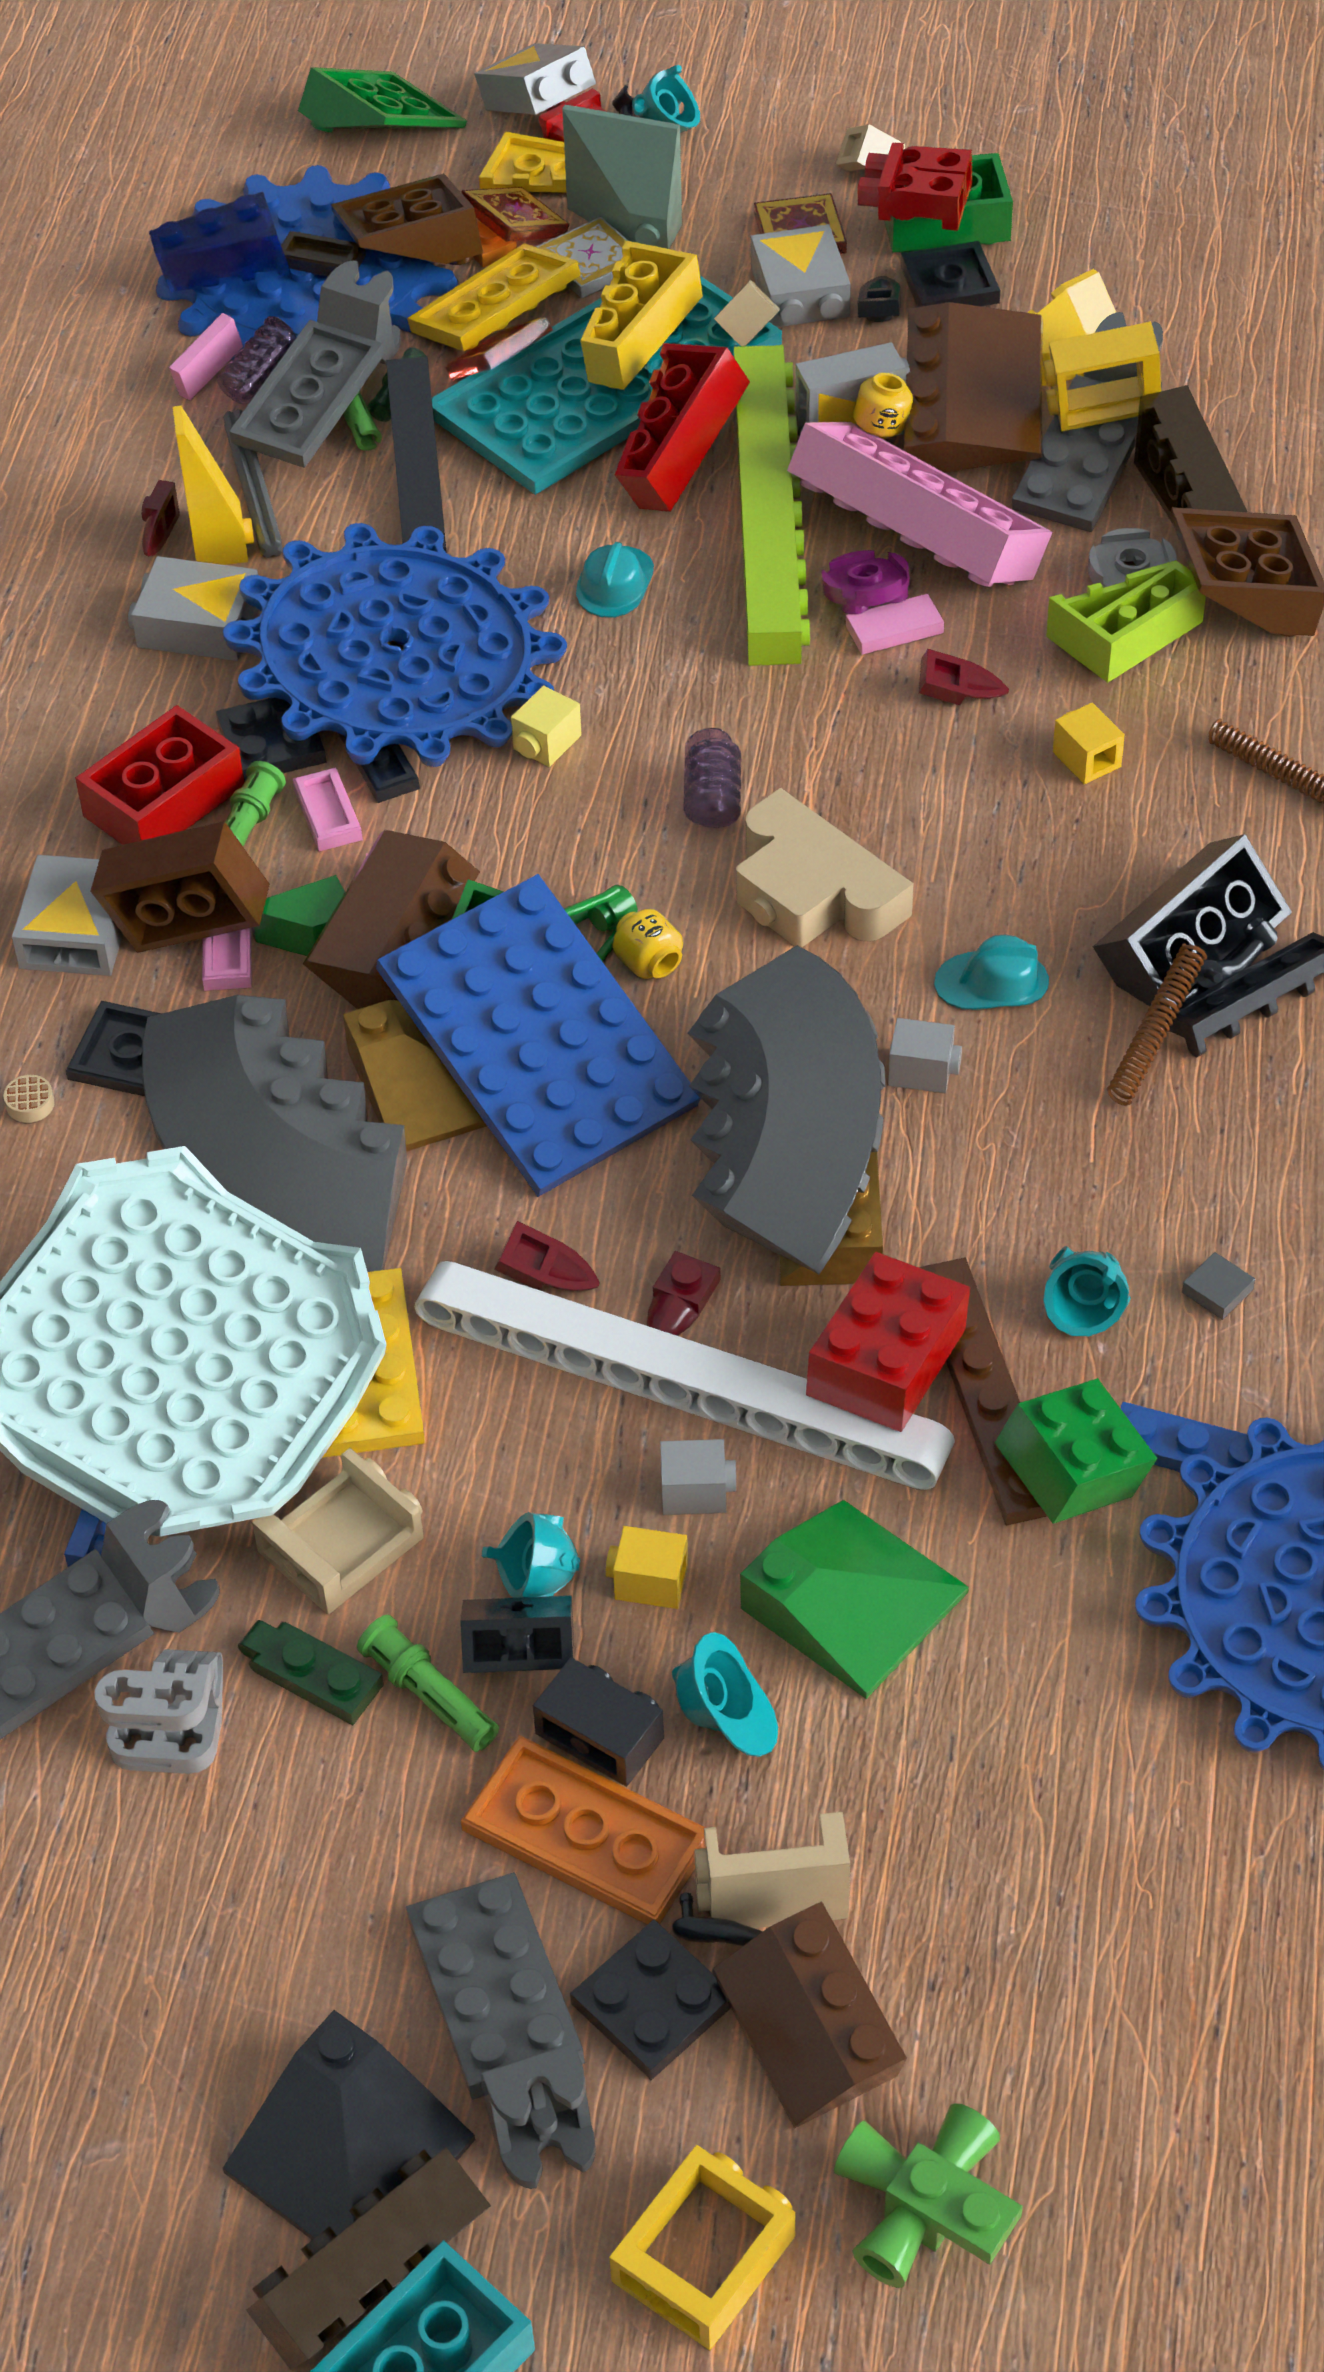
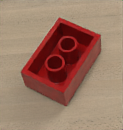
M178 705L171 708L75 777L83 817L122 845L184 831L230 798L235 790L242 788L244 785L239 747Z
M875 1251L809 1352L806 1395L902 1432L965 1331L970 1287Z

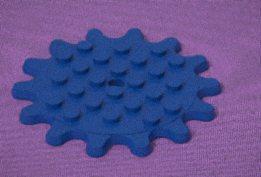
M321 165L309 167L302 181L289 186L274 185L263 175L249 176L243 188L244 199L229 204L220 203L212 199H202L195 204L192 214L193 220L202 226L203 229L191 234H170L165 237L161 248L162 256L167 260L182 263L184 267L161 275L156 285V294L163 300L182 299L193 303L191 307L181 313L178 321L179 331L186 336L202 334L222 313L233 318L243 347L231 360H246L257 350L264 347H277L286 353L309 320L317 322L321 286L328 277L277 267L275 255L288 233L295 231L355 242L332 212L331 204L389 189L390 183L384 174L376 172L368 174L356 184H335L332 182V177L328 170ZM365 248L366 256L358 268L360 278L356 282L357 285H366L373 276L389 271L393 277L394 284L393 293L388 300L392 326L395 325L409 333L411 331L407 318L422 309L417 304L419 299L432 295L442 296L459 285L453 271L435 266L432 261Z
M364 523L351 524L344 531L345 546L341 550L330 553L322 552L308 542L301 540L291 541L283 548V558L287 566L292 570L289 576L282 579H270L260 575H250L241 580L239 589L244 601L262 612L259 617L253 620L230 622L223 630L224 640L231 650L253 654L261 659L258 665L241 672L238 677V686L243 696L250 700L279 698L289 702L291 707L282 716L281 725L290 739L301 741L320 731H335L347 738L346 751L350 759L359 765L371 763L379 750L389 744H402L412 748L418 754L421 762L429 767L441 766L450 754L449 739L460 735L473 736L491 747L504 746L512 736V725L502 711L509 707H522L543 685L554 690L551 683L534 675L530 668L539 664L558 662L567 649V642L563 636L557 633L538 631L528 623V620L541 615L549 604V595L544 589L538 586L522 588L503 586L496 578L505 566V557L500 551L493 548H484L468 557H453L443 549V533L432 526L418 527L413 531L407 542L400 545H391L381 541L374 528ZM394 641L399 645H404V650H401L399 646L389 645L387 642Z
M1268 1417L1259 1418L1248 1427L1247 1439L1252 1449V1457L1245 1465L1230 1468L1220 1465L1207 1455L1201 1454L1191 1455L1182 1462L1180 1467L1181 1480L1198 1502L1197 1508L1192 1514L1185 1517L1155 1514L1147 1517L1142 1522L1139 1534L1142 1543L1149 1551L1169 1560L1175 1567V1574L1169 1582L1159 1586L1144 1588L1139 1592L1135 1600V1610L1139 1618L1146 1625L1178 1629L1189 1638L1190 1649L1184 1656L1171 1664L1168 1672V1681L1179 1696L1193 1698L1210 1691H1221L1232 1695L1241 1705V1713L1234 1726V1737L1241 1748L1250 1753H1258L1267 1749L1277 1736L1282 1733H1302L1310 1737L1317 1744L1319 1762L1324 1770V1440L1314 1445H1303L1292 1439L1279 1421Z

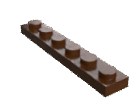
M966 1257L919 1267L970 1287L966 1328L947 1358L946 1363L1005 1525L1048 1517L994 1443L1020 1401Z

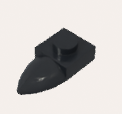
M879 276L862 285L857 301L858 318L868 317V320L872 322H885L891 320L892 316H899L901 307L899 283L892 278Z

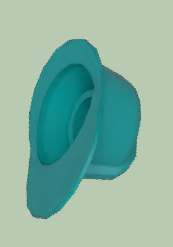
M620 542L598 547L589 554L584 562L583 570L577 582L576 597L580 605L587 612L599 617L615 618L628 614L637 608L644 598L653 576L654 563L651 557L642 550L630 546H622Z
M1003 934L986 939L977 951L956 955L944 962L936 972L934 986L938 996L947 1004L960 1009L978 1010L1030 1005L1040 1000L1047 992L1049 976L1045 967L1037 959L1038 952L1035 945L1028 944L1025 940L1016 936Z
M715 1632L701 1636L694 1647L693 1656L685 1662L678 1664L672 1670V1678L676 1685V1696L681 1710L694 1725L721 1731L735 1748L746 1755L761 1757L770 1753L777 1743L778 1724L775 1711L766 1694L747 1668L743 1657L732 1641L725 1635Z

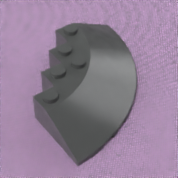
M797 945L716 994L687 1033L710 1056L689 1087L712 1109L691 1138V1141L714 1163L692 1196L724 1227L820 1274L852 1221L847 1216V1213L854 1202L857 1192L864 1193L870 1179L865 1171L871 1152H878L884 1122L879 1109L881 1090L886 1087L884 1064L879 1060L876 1041L878 1034L869 1012L863 1007L858 994L838 971L819 956Z
M234 995L148 1017L142 1044V1080L146 1106L148 1107L153 1128L162 1149L185 1146L227 1192L313 1242L361 1248L367 1272L384 1270L407 1166L404 1125L367 1122L364 1082L328 1079L324 1040L293 1038L289 1036L285 999Z

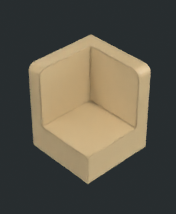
M871 125L847 128L836 166L847 172L865 169L868 152L888 154L892 142H902Z
M750 280L716 315L714 320L740 346H746L780 309Z

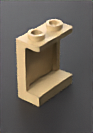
M351 1448L341 1454L342 1472L282 1520L273 1514L257 1518L252 1522L258 1552L327 1615L332 1613L424 1538L421 1521L423 1511L415 1496L404 1488L399 1491L387 1480L385 1473L371 1458L362 1459Z
M843 1812L819 1814V1845L722 1855L718 1848L716 1827L704 1828L705 1848L694 1849L697 1876L695 1877L699 1912L709 1911L710 1918L728 1919L752 1928L770 1927L822 1901L832 1920L848 1919L850 1859Z

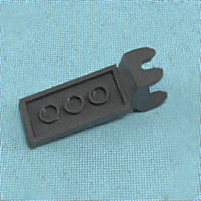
M357 261L345 262L330 273L321 286L317 322L313 320L307 322L229 430L232 444L303 468L307 466L379 363L387 365L386 360L393 359L400 348V330L397 326H392L388 300L393 293L394 284L393 277L389 271L373 276L366 285L356 284L360 278Z
M1116 312L1107 316L1099 324L1095 333L1125 327L1126 321L1123 312ZM1154 321L1152 322V327L1160 354L1163 344V330L1161 325ZM1136 362L1085 372L1084 376L1076 374L1068 390L1136 377ZM1055 415L1041 441V458L1031 460L1012 497V509L1092 533L1135 448L1138 416L1061 431L1058 415Z
M161 1500L145 1501L121 1513L106 1524L101 1556L94 1549L0 1613V1740L154 1635L150 1627L180 1633L203 1617L213 1607L220 1593V1586L216 1579L198 1580L184 1589H178L175 1585L176 1580L189 1571L197 1555L189 1535L170 1536L157 1545L148 1544L149 1536L162 1527L170 1511L165 1502Z
M515 1872L406 1906L413 1935L471 2099L484 2097L495 2144L509 2176L522 2187L529 2189L537 2188L543 2171L539 2154L544 2148L549 2146L558 2147L562 2151L566 2163L582 2173L587 2171L594 2162L596 2144L591 2125L582 2065L585 2063L583 2048Z

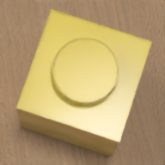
M543 685L511 716L513 749L526 758H532L550 767L581 737L580 703Z

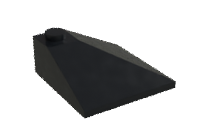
M333 2010L296 2051L223 2166V2171L236 2183L313 2240L329 2226L338 2235L351 2225L355 2219L348 2210L378 2187L384 2196L403 2182L396 2171L423 2149L433 2158L447 2147L458 2161L475 2141V2135L385 2047L340 2013Z

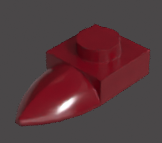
M158 480L151 495L146 496L143 501L141 515L142 520L146 524L142 548L146 556H154L162 549L180 516L175 482Z
M927 649L921 658L920 694L960 706L965 698L991 699L1009 693V688L997 676L982 666L968 660L932 649Z
M519 1221L512 1228L494 1270L537 1290H541L543 1285H547L561 1290L584 1291L598 1288L600 1284L592 1268L575 1250L563 1242Z
M674 1251L653 1285V1299L648 1309L647 1326L676 1336L683 1333L699 1317L719 1284L721 1268Z

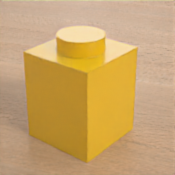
M1092 702L1075 711H1069L1055 720L1053 753L1085 785L1121 767L1125 734Z
M623 1526L619 1546L610 1545L606 1561L605 1575L606 1577L614 1578L615 1600L678 1609L688 1568L687 1535Z

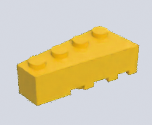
M625 240L622 247L623 257L621 261H616L612 269L613 279L610 285H605L601 293L602 303L599 308L594 309L581 338L588 382L624 390L703 297L697 254Z

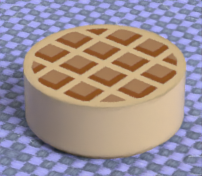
M24 1075L12 1080L6 1086L3 1094L9 1116L23 1123L42 1120L51 1113L55 1104L50 1083L38 1075Z

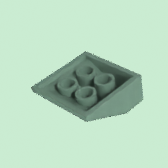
M564 105L562 113L567 208L589 222L602 217L631 242L670 249L682 226L680 124Z

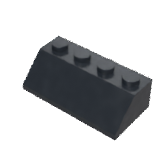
M1243 834L1207 844L1092 947L1116 986L1150 1007L1182 944L1195 945L1203 949L1207 955L1206 960H1231L1250 941L1243 933V928L1249 921L1258 917L1268 921L1275 928L1292 911L1247 836ZM1188 949L1189 951H1192L1200 955L1201 957L1203 956L1200 952L1196 950ZM1194 978L1195 982L1191 984L1192 988L1188 990L1189 993L1185 996V1001L1182 1004L1209 988L1202 987Z

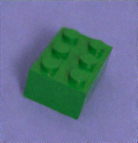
M999 153L972 155V185L966 205L964 206L958 231L942 229V220L914 217L910 220H899L892 216L891 221L884 220L892 253L911 252L979 241L980 244L985 245L1011 241L1013 199Z

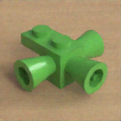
M959 2103L951 2104L932 2150L918 2142L907 2159L865 2120L860 2122L852 2131L838 2155L834 2166V2174L886 2192L884 2220L852 2251L859 2265L874 2278L891 2287H904L920 2244L922 2243L936 2252L945 2237L989 2265L991 2264L1021 2218L1023 2206L968 2173L1000 2141L998 2130L986 2117L966 2105Z

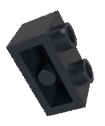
M570 1657L533 1704L536 1735L625 1787L630 1784L664 1739L663 1709L659 1707L654 1699L640 1691H635L634 1693L615 1683L612 1677L600 1667L595 1665L587 1667Z

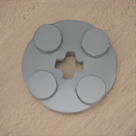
M1140 528L1117 529L1103 535L1101 543L1096 547L1093 544L1089 552L1088 573L1094 584L1100 582L1104 588L1125 582V575L1177 560L1176 552L1170 542L1163 537L1162 543L1149 538L1150 531ZM1126 562H1134L1135 566L1126 565Z

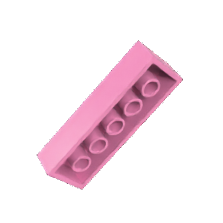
M852 422L805 423L787 469L790 473L801 478L800 484L803 487L815 492H826L834 497L833 503L850 511L858 510L866 514V521L871 525L885 530L893 529L901 534L900 540L905 544L920 549L927 548L935 553L934 559L939 563L954 568L959 566L969 572L968 578L987 587H992L993 583L1014 585L1015 581L1033 580L1053 533L878 436L863 431Z

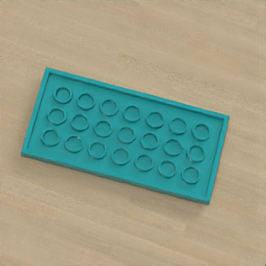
M700 276L703 297L664 343L728 347L734 356V347L741 346L714 320L716 315L733 297ZM602 298L539 334L548 333L529 346L525 347L533 340L524 343L525 345H522V347H525L524 349L505 361L501 362L502 358H507L508 355L510 356L520 350L519 347L503 355L500 359L498 358L495 360L498 364L495 367L471 374L432 397L434 421L536 495L626 440L630 432L638 430L641 420L637 413L641 403L647 402L650 398L653 388L649 381L653 370L660 369L663 363V359L660 356L663 344L624 390L588 382L581 338L594 309L599 308L602 303ZM768 322L746 346L782 344V330Z

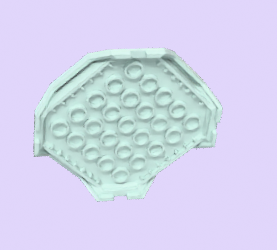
M185 1146L147 1152L146 1159L117 1164L115 1158L76 1164L47 1222L0 1281V1451L23 1474L105 1523L110 1522L124 1511L139 1503L150 1500L165 1502L170 1511L162 1527L151 1534L153 1536L161 1537L273 1515L299 1492L354 1413L385 1355L386 1341L378 1311H375L369 1290L370 1281L361 1248L313 1242L227 1192Z

